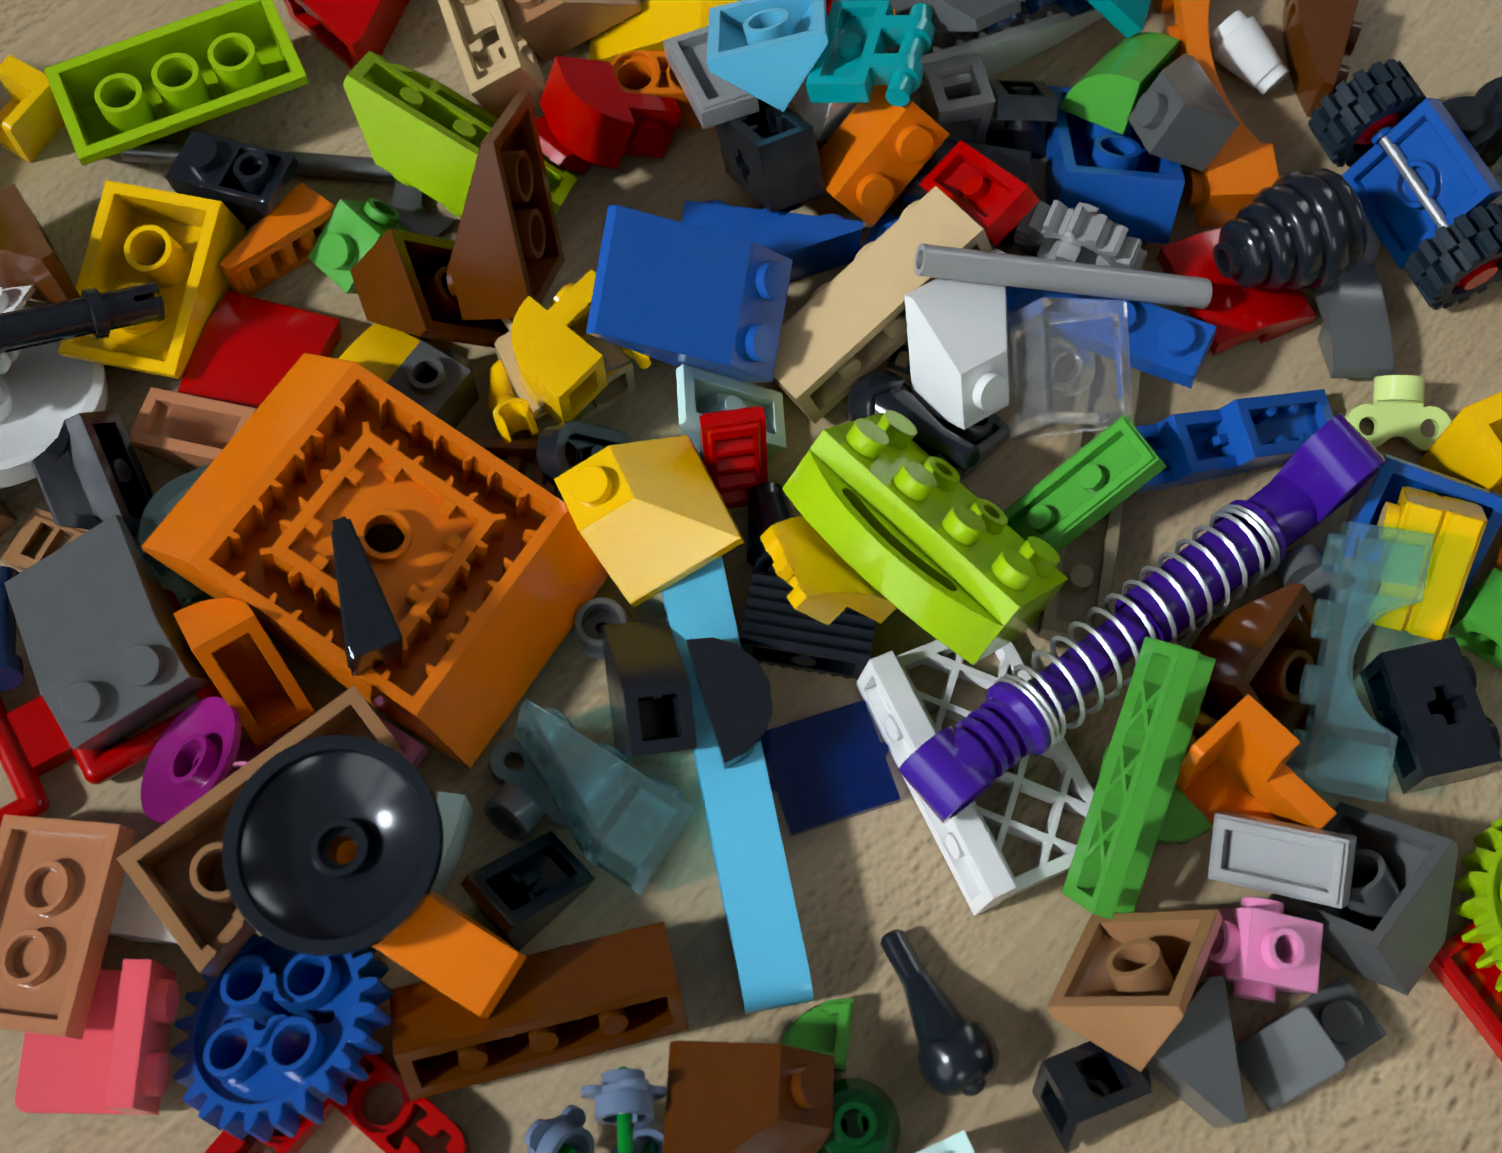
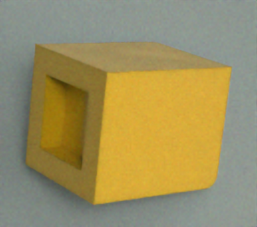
M9 54L0 64V80L12 98L0 111V146L31 163L65 126L46 74Z

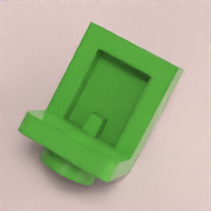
M369 198L367 201L340 199L311 250L308 259L347 294H358L350 270L389 228L410 231L398 221L400 219L399 213L379 199Z

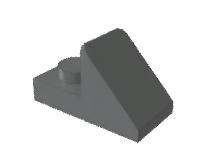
M1342 975L1319 989L1317 994L1310 995L1235 1045L1239 1070L1268 1112L1339 1073L1348 1067L1347 1061L1387 1034L1346 976Z

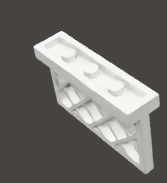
M939 640L932 641L897 656L894 655L893 651L869 659L855 685L898 768L922 744L940 731L944 717L959 722L971 713V711L949 703L957 678L988 689L1001 676L1005 674L1013 675L1014 666L1018 664L1024 665L1012 642L995 651L1000 661L995 676L962 664L964 658L955 653L953 660L944 657L954 651ZM924 664L947 673L948 677L941 698L938 699L918 691L907 670ZM1018 671V677L1025 681L1031 679L1027 671ZM927 710L936 713L934 720H932ZM1065 738L1053 746L1052 749L1041 754L1052 759L1061 773L1056 790L1023 778L1029 754L1020 759L1013 773L1007 771L995 779L994 782L1009 787L1001 815L977 806L974 800L955 817L946 823H942L904 778L974 916L998 906L1003 900L1069 871L1077 845L1055 837L1061 813L1064 809L1086 819L1094 791ZM1068 789L1073 797L1067 795ZM1019 792L1052 804L1044 832L1011 820ZM988 826L996 829L994 836ZM1007 833L1040 846L1034 869L1016 877L1013 875L1001 852ZM1051 851L1063 855L1048 862Z

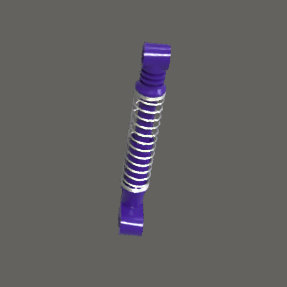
M1341 413L1336 415L1306 440L1275 477L1248 500H1234L1212 514L1208 526L1199 525L1193 529L1191 540L1182 538L1176 542L1174 553L1164 552L1160 554L1157 567L1149 565L1143 567L1140 573V581L1133 579L1125 581L1123 583L1122 595L1108 594L1105 598V609L1097 607L1088 609L1087 624L1074 621L1069 624V638L1059 635L1051 638V653L1039 649L1032 653L1033 669L1018 664L1014 666L1013 675L1005 674L987 689L985 702L980 707L969 713L968 717L960 720L954 727L947 726L932 736L902 763L898 771L940 821L946 823L977 799L991 786L996 778L1006 773L1007 769L1016 765L1021 758L1026 757L1028 754L1038 756L1052 749L1053 746L1063 740L1066 728L1075 729L1081 726L1085 714L1092 715L1100 711L1104 699L1111 700L1119 696L1122 685H1129L1132 678L1122 680L1121 668L1125 666L1132 670L1135 669L1136 665L1129 663V661L1135 657V662L1137 663L1145 636L1168 643L1171 642L1175 645L1190 639L1195 629L1208 625L1212 615L1224 612L1229 602H1234L1243 597L1247 588H1252L1259 584L1262 577H1266L1277 570L1279 563L1286 557V548L1307 534L1356 495L1387 460ZM1203 530L1206 531L1204 534L1197 538L1199 532ZM1184 544H1189L1182 551H1180L1181 546H1183ZM1168 557H1171V559H1168L1167 561H1165V562L1163 563V560H1164V559H1166V558H1168ZM1154 571L1145 578L1147 572ZM1251 576H1256L1255 579L1247 583V579ZM1134 584L1135 586L1127 592L1128 587ZM1236 588H1240L1237 593L1230 596V593L1232 591H1234ZM1116 598V613L1113 615L1109 605L1110 601ZM1223 601L1221 606L1212 610L1213 606H1215L1218 602ZM1096 612L1102 613L1108 619L1094 629L1092 614ZM1205 615L1202 621L1195 624L1198 619ZM1079 626L1090 633L1077 643L1073 632L1074 628ZM1188 628L1186 634L1177 638L1179 634ZM1062 641L1071 648L1058 657L1055 643ZM1040 655L1052 661L1041 671L1037 663V657ZM1018 671H1027L1033 677L1025 681L1018 677ZM1115 672L1117 673V679L1111 677ZM1105 680L1117 684L1114 691L1109 694H1104L1102 683ZM1096 687H1098V693H1096V692H1094V691H1092V690H1094ZM1087 694L1098 698L1096 705L1089 709H1085L1084 697ZM1077 702H1079L1080 708L1075 706ZM1068 709L1080 713L1078 719L1070 724L1066 723L1065 712Z

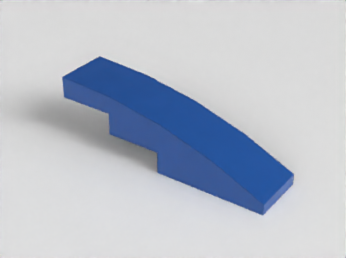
M1325 390L1235 399L1220 409L1172 414L1157 424L1136 426L1167 467L1133 494L1222 478L1286 463L1306 440L1329 420L1334 418Z

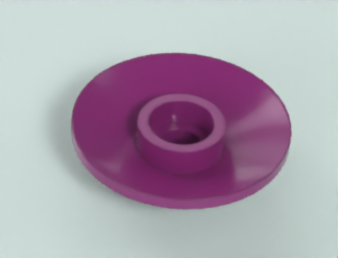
M207 697L188 706L169 724L154 746L141 782V804L145 814L153 821L160 824L166 823L231 775L241 739V719L238 710L231 705L229 707L223 698Z

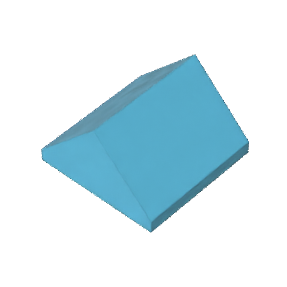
M740 0L709 8L706 57L709 72L784 112L828 45L826 0Z

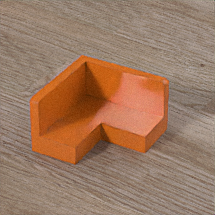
M1249 694L1191 746L1182 762L1175 784L1212 824H1214V814L1216 812L1227 810L1323 830L1337 814L1334 809L1285 765L1301 742Z

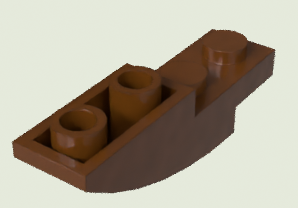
M1284 0L1283 40L1286 61L1295 93L1306 117L1312 118L1311 113L1314 108L1322 106L1320 103L1321 99L1326 94L1333 95L1336 93L1337 89L1335 86L1343 80L1347 81L1350 66L1343 65L1341 62L1343 55L1350 56L1362 28V22L1353 20L1359 0Z

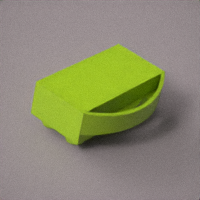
M887 410L884 414L879 413L865 418H858L851 422L823 429L782 488L808 523L858 574L925 631L972 665L1023 635L1068 581V578L1055 568L1060 562V556L1056 550L1038 537L1030 536L1025 541L1007 525L1008 519L999 507L986 499L977 498L959 482L960 475L954 467L941 458L930 456L913 441L917 434V429L905 416L898 412Z

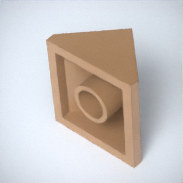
M1219 909L1114 913L1113 919L1092 914L1046 1006L1051 1018L1141 1072L1184 1017L1223 921Z

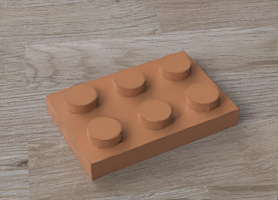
M4 814L0 826V1030L82 1040L126 872L117 858L132 848L135 830L113 823Z

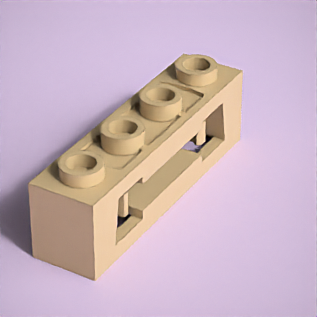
M438 0L471 95L498 118L518 92H530L533 108L539 105L546 83L533 49L514 29L505 0Z

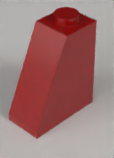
M284 0L289 16L351 70L369 51L380 56L382 55L410 1Z

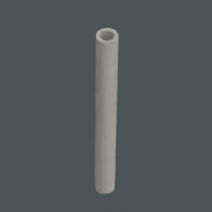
M923 243L917 247L914 257V271L917 276L1198 309L1206 308L1212 297V283L1208 278Z

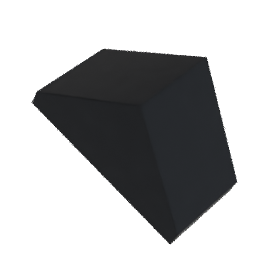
M549 831L466 875L461 882V886L472 902L515 949L520 951L591 885L595 877L552 831Z

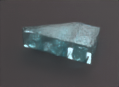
M526 698L520 706L514 734L584 858L639 895H642L684 834L695 808L686 803L684 796L671 784L662 780H651L631 767L627 758L616 748L604 743H594L576 731L570 720L559 711L549 707L542 709Z

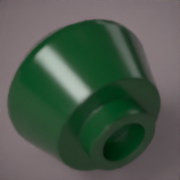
M844 1078L834 1081L833 1129L818 1153H895L900 1138V1120L897 1109L890 1097L880 1087L863 1079ZM862 1117L867 1119V1131L863 1130ZM841 1120H845L846 1133L841 1128Z

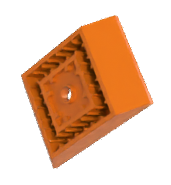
M304 353L142 545L143 551L211 597L235 598L245 602L253 611L266 634L349 689L354 685L363 698L371 705L469 771L575 624V617L579 608L585 602L594 599L610 576L579 533L565 502L358 363ZM346 516L347 520L351 519L403 639L401 658L356 676H352L351 669L347 663L331 536L333 530L332 521ZM391 524L402 532L404 541L398 549L382 553L373 550L366 543V534L376 525Z

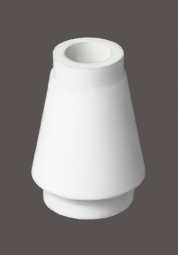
M1238 10L1222 22L1209 36L1213 60L1254 89H1257L1263 96L1272 91L1290 72L1283 64L1282 59L1254 16L1247 18Z

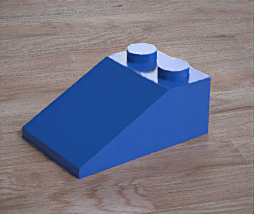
M1049 85L1048 87L1058 97L1056 122H1047L1046 204L1051 206L1054 200H1059L1067 208L1076 207L1078 202L1098 207L1100 213L1108 216V219L1112 222L1127 227L1128 232L1126 236L1140 239L1143 242L1142 245L1148 242L1168 244L1185 184L1181 165L1149 154L1132 125L1122 135L1059 109L1064 97L1072 88Z
M610 205L607 209L586 334L676 367L686 364L743 382H772L793 260L749 240L620 205Z

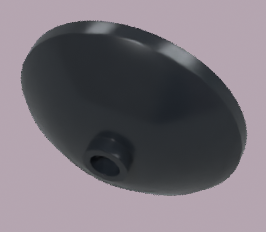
M327 735L311 738L284 749L265 762L251 776L238 794L230 810L223 836L222 861L225 881L236 907L245 920L256 931L275 944L295 952L315 956H339L355 953L372 947L392 936L416 914L426 900L437 878L443 852L442 818L434 793L427 781L406 758L395 750L372 739L353 735ZM354 840L357 845L355 857L346 864H339L336 856L339 846L345 841Z

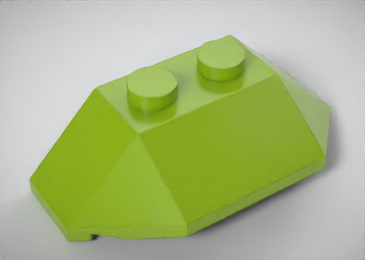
M369 51L347 74L343 87L375 164L390 172L400 183L420 190L443 204L450 213L461 218L481 142L499 118L438 80L404 65L387 63L383 56ZM543 154L556 215L577 178L568 170L560 168V166Z

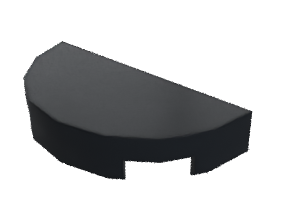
M713 637L687 639L690 659L724 769H727L748 758L754 751V747L765 735L772 715L770 682L758 660L739 645Z

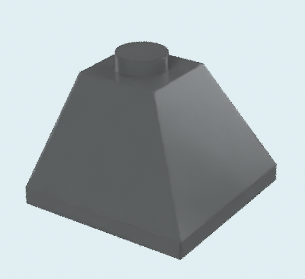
M1340 802L1334 809L1337 814L1323 830L1357 837L1349 905L1340 909L1274 893L1268 899L1284 903V915L1323 923L1321 949L1349 971L1408 996L1445 943L1459 848L1453 839Z

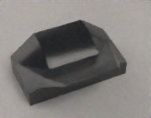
M118 410L78 413L64 420L58 437L31 463L55 524L58 526L91 530L117 514L122 517L131 535L136 537L153 532L163 521Z

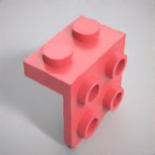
M123 959L122 970H100L82 1040L25 1033L15 1094L16 1107L20 1111L30 1114L159 1115L161 1096L164 1095L167 1089L170 1074L167 1047L170 1023L176 1016L179 1001V990L176 981L177 973L152 959Z

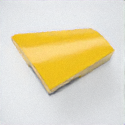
M803 516L792 517L773 524L760 536L765 550L774 561L772 565L776 574L794 588L787 595V598L796 610L829 625L846 607H849L881 624L897 608L858 574L818 534Z

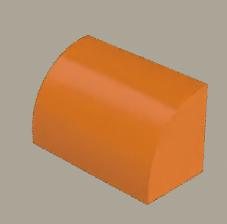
M214 598L192 604L173 613L192 652L228 706L230 707L231 705L238 710L241 725L256 747L315 713L312 705L260 622L245 602L235 598Z

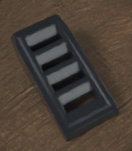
M346 516L332 521L333 530L331 536L347 663L351 669L352 676H356L401 658L403 639L351 519L347 520Z

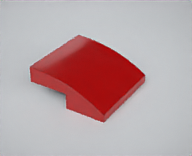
M1222 227L1178 240L1160 248L1156 260L1164 273L1208 278L1212 283V297L1206 308H1185L1191 318L1217 326L1215 338L1210 347L1213 356L1256 337L1263 344L1313 323L1317 317L1301 290L1288 291L1283 288L1267 290L1260 286L1246 289L1236 284L1231 278L1223 277L1218 271L1213 257L1214 246L1219 243L1218 240Z
M227 291L215 308L197 341L183 374L178 393L257 409L304 353L325 357L331 355L342 338L340 319Z

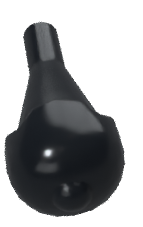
M886 370L869 372L862 376L850 391L846 404V412L850 422L858 418H865L879 413L884 414L885 411L892 410L905 416L916 427L917 434L913 441L918 446L933 450L964 469L971 468L978 462L980 457L979 448L946 429L912 394V387L904 378Z
M895 929L888 932L881 938L880 945L901 981L920 1050L918 1060L921 1074L932 1089L944 1096L956 1097L963 1094L975 1096L980 1094L986 1087V1081L993 1076L998 1065L999 1052L992 1035L982 1022L972 1021L926 972L904 931Z

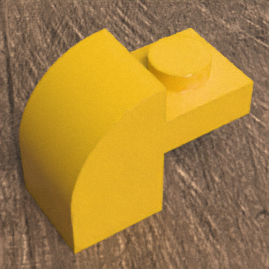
M592 269L576 284L569 283L556 294L548 310L528 296L519 307L512 324L511 341L522 385L530 398L559 423L572 421L608 385L603 355L586 342L592 337V335L586 334L596 272Z

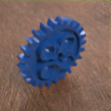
M255 932L218 978L201 974L208 983L204 992H189L184 997L190 1004L196 1007L194 1014L177 1020L174 1025L188 1035V1039L171 1049V1055L185 1063L173 1075L176 1082L188 1089L182 1098L183 1101L199 1111V1118L220 1131L224 1130L240 1140H243L249 1133L262 1142H269L275 1128L290 1138L296 1136L300 1115L305 1116L317 1125L321 1124L324 1115L322 1102L328 1098L344 1106L348 1099L343 1083L348 1077L358 1081H366L369 1077L365 1069L359 1064L363 1054L375 1055L383 1051V1047L371 1038L372 1031L388 1026L392 1022V1018L377 1007L394 996L393 990L380 980L389 971V968L375 956L377 949L372 946L365 950L339 956L307 955L277 945Z

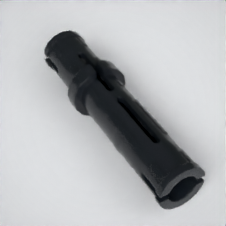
M148 281L146 284L99 293L96 288L82 290L81 297L0 313V354L91 334L95 340L108 338L110 330L152 321H164L165 308L162 296L155 297V294L159 293V288L155 281Z

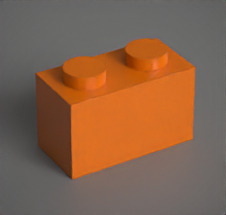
M874 85L870 101L858 103L818 152L825 190L871 228L949 136V133L912 100L902 107L891 105L886 100L887 85Z

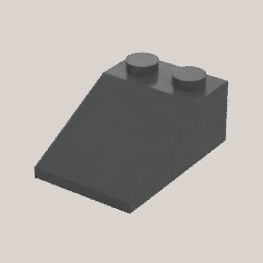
M113 515L4 583L39 691L72 749L106 750L213 683L192 652L173 614L177 611L120 515Z

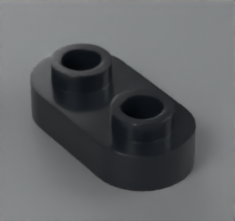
M580 421L551 424L542 431L539 437L536 451L537 463L544 477L552 485L557 486L554 481L556 477L609 445L630 443L632 440L623 432Z

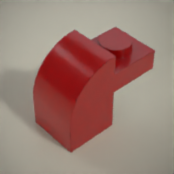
M555 56L540 100V105L550 131L564 147L588 162L613 169L618 168L623 155L664 158L682 115L679 104L674 97L622 92L610 62Z

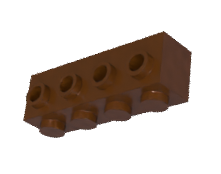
M664 921L526 955L527 958L488 1020L479 1017L425 981L392 989L394 996L390 998V1011L392 1018L393 1056L411 1101L689 1030Z

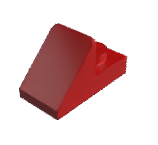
M962 140L919 183L926 193L937 186L984 229L990 244L992 243L995 246L1040 201L1027 184Z

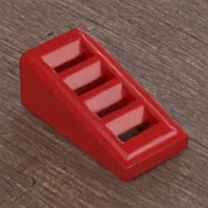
M754 406L704 413L699 416L701 459L727 509L748 506V492L756 485L768 482L764 407Z

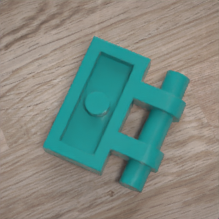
M833 0L827 17L828 45L809 72L806 81L810 102H869L874 85H887L886 100L891 105L897 107L907 105L911 94L920 87L924 74V66L921 61L922 55L930 50L934 39L933 9L925 3H917L912 6L909 15H894L891 0ZM886 47H899L898 53H884Z

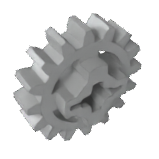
M1054 200L1051 206L1039 201L1019 222L1013 238L1014 242L1022 245L1020 248L1022 253L1037 258L1141 270L1147 256V251L1140 249L1143 243L1140 239L1126 236L1128 232L1127 227L1109 220L1108 216L1100 213L1098 207L1078 202V205L1074 208H1067L1059 200Z

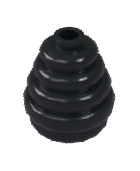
M1329 169L1298 170L1279 176L1272 186L1261 189L1251 203H1247L1240 209L1235 219L1225 223L1220 231L1219 243L1214 246V262L1223 277L1231 278L1236 284L1246 289L1260 286L1267 290L1283 288L1284 290L1291 291L1330 286L1344 273L1351 271L1363 259L1368 236L1367 221L1362 204L1353 187L1340 174Z

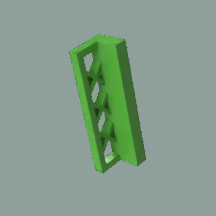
M1146 636L1144 638L1061 892L1094 915L1113 919L1115 912L1119 914L1134 912L1216 662L1215 658L1199 654L1200 652Z

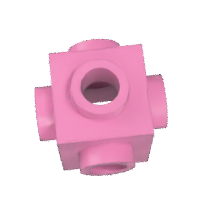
M1243 897L1241 899V908L1219 909L1223 921L1207 958L1205 978L1224 976L1226 983L1233 984L1232 996L1260 1002H1275L1276 993H1318L1323 923L1284 915V903L1264 898Z

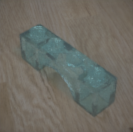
M1342 521L1340 534L1330 532L1328 534L1323 555L1322 572L1333 573L1328 600L1320 598L1316 600L1311 624V637L1321 639L1317 665L1305 664L1303 670L1299 703L1310 705L1305 730H1293L1292 734L1301 743L1288 760V768L1298 769L1297 776L1312 790L1386 803L1398 736L1374 720L1362 706L1353 682V660L1361 638L1375 621L1394 609L1422 602L1434 534L1351 521Z

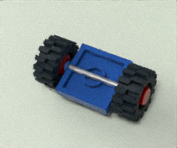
M1388 59L1383 65L1379 61L1373 63L1368 72H1365L1362 68L1353 73V80L1347 84L1344 80L1335 86L1337 92L1333 95L1326 94L1320 101L1322 106L1314 108L1311 113L1312 119L1308 121L1311 132L1333 164L1337 167H1343L1345 164L1347 167H1350L1341 176L1353 187L1372 228L1398 267L1405 269L1430 308L1432 307L1433 310H1438L1441 307L1446 309L1452 307L1457 300L1459 303L1468 300L1471 294L1476 291L1479 294L1488 289L1487 285L1492 281L1498 282L1502 279V204L1492 203L1502 194V187L1441 101L1436 98H1427L1402 62Z

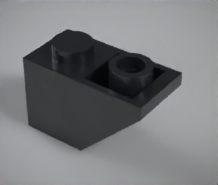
M192 130L165 178L176 193L221 201L246 227L245 231H247L273 211L299 162L295 155Z
M667 618L601 626L616 756L634 757L697 748L689 679Z

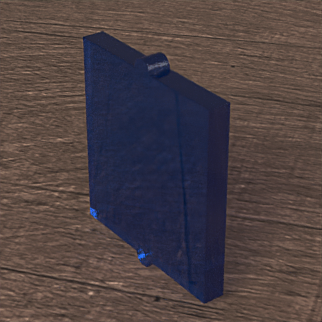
M865 700L766 730L765 735L761 739L765 762L771 776L769 778L771 791L777 794L791 837L900 802L901 798L886 760L889 746L884 742L880 743Z

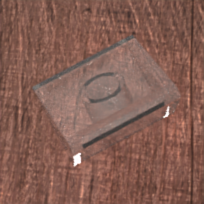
M1042 297L1007 316L1009 362L1008 410L1011 439L1105 430L1124 414L1133 422L1127 302L1124 300Z

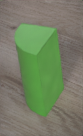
M1140 32L1128 39L1126 37L1121 39L1074 85L1064 97L1059 109L1123 135L1131 126L1128 118L1134 111L1138 100L1148 91L1160 72L1172 63L1180 40L1157 32Z

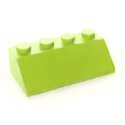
M234 0L43 68L82 166L309 84L307 75L273 0Z

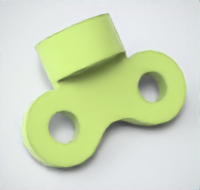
M1384 375L1374 377L1373 404L1358 405L1349 410L1345 416L1360 433V421L1363 418L1372 420L1374 423L1373 433L1369 436L1361 434L1375 448L1393 437L1403 439L1415 450L1427 452L1452 422L1448 414L1441 408L1435 406L1423 407L1425 377L1415 375ZM1425 420L1431 421L1435 426V433L1430 438L1425 437L1421 433L1420 427Z

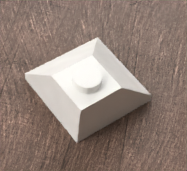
M994 249V250L990 251V252L1004 253L1003 251H1000V250H997V249ZM937 278L905 294L912 394L931 414L964 430L1008 406L1009 342L1006 286Z

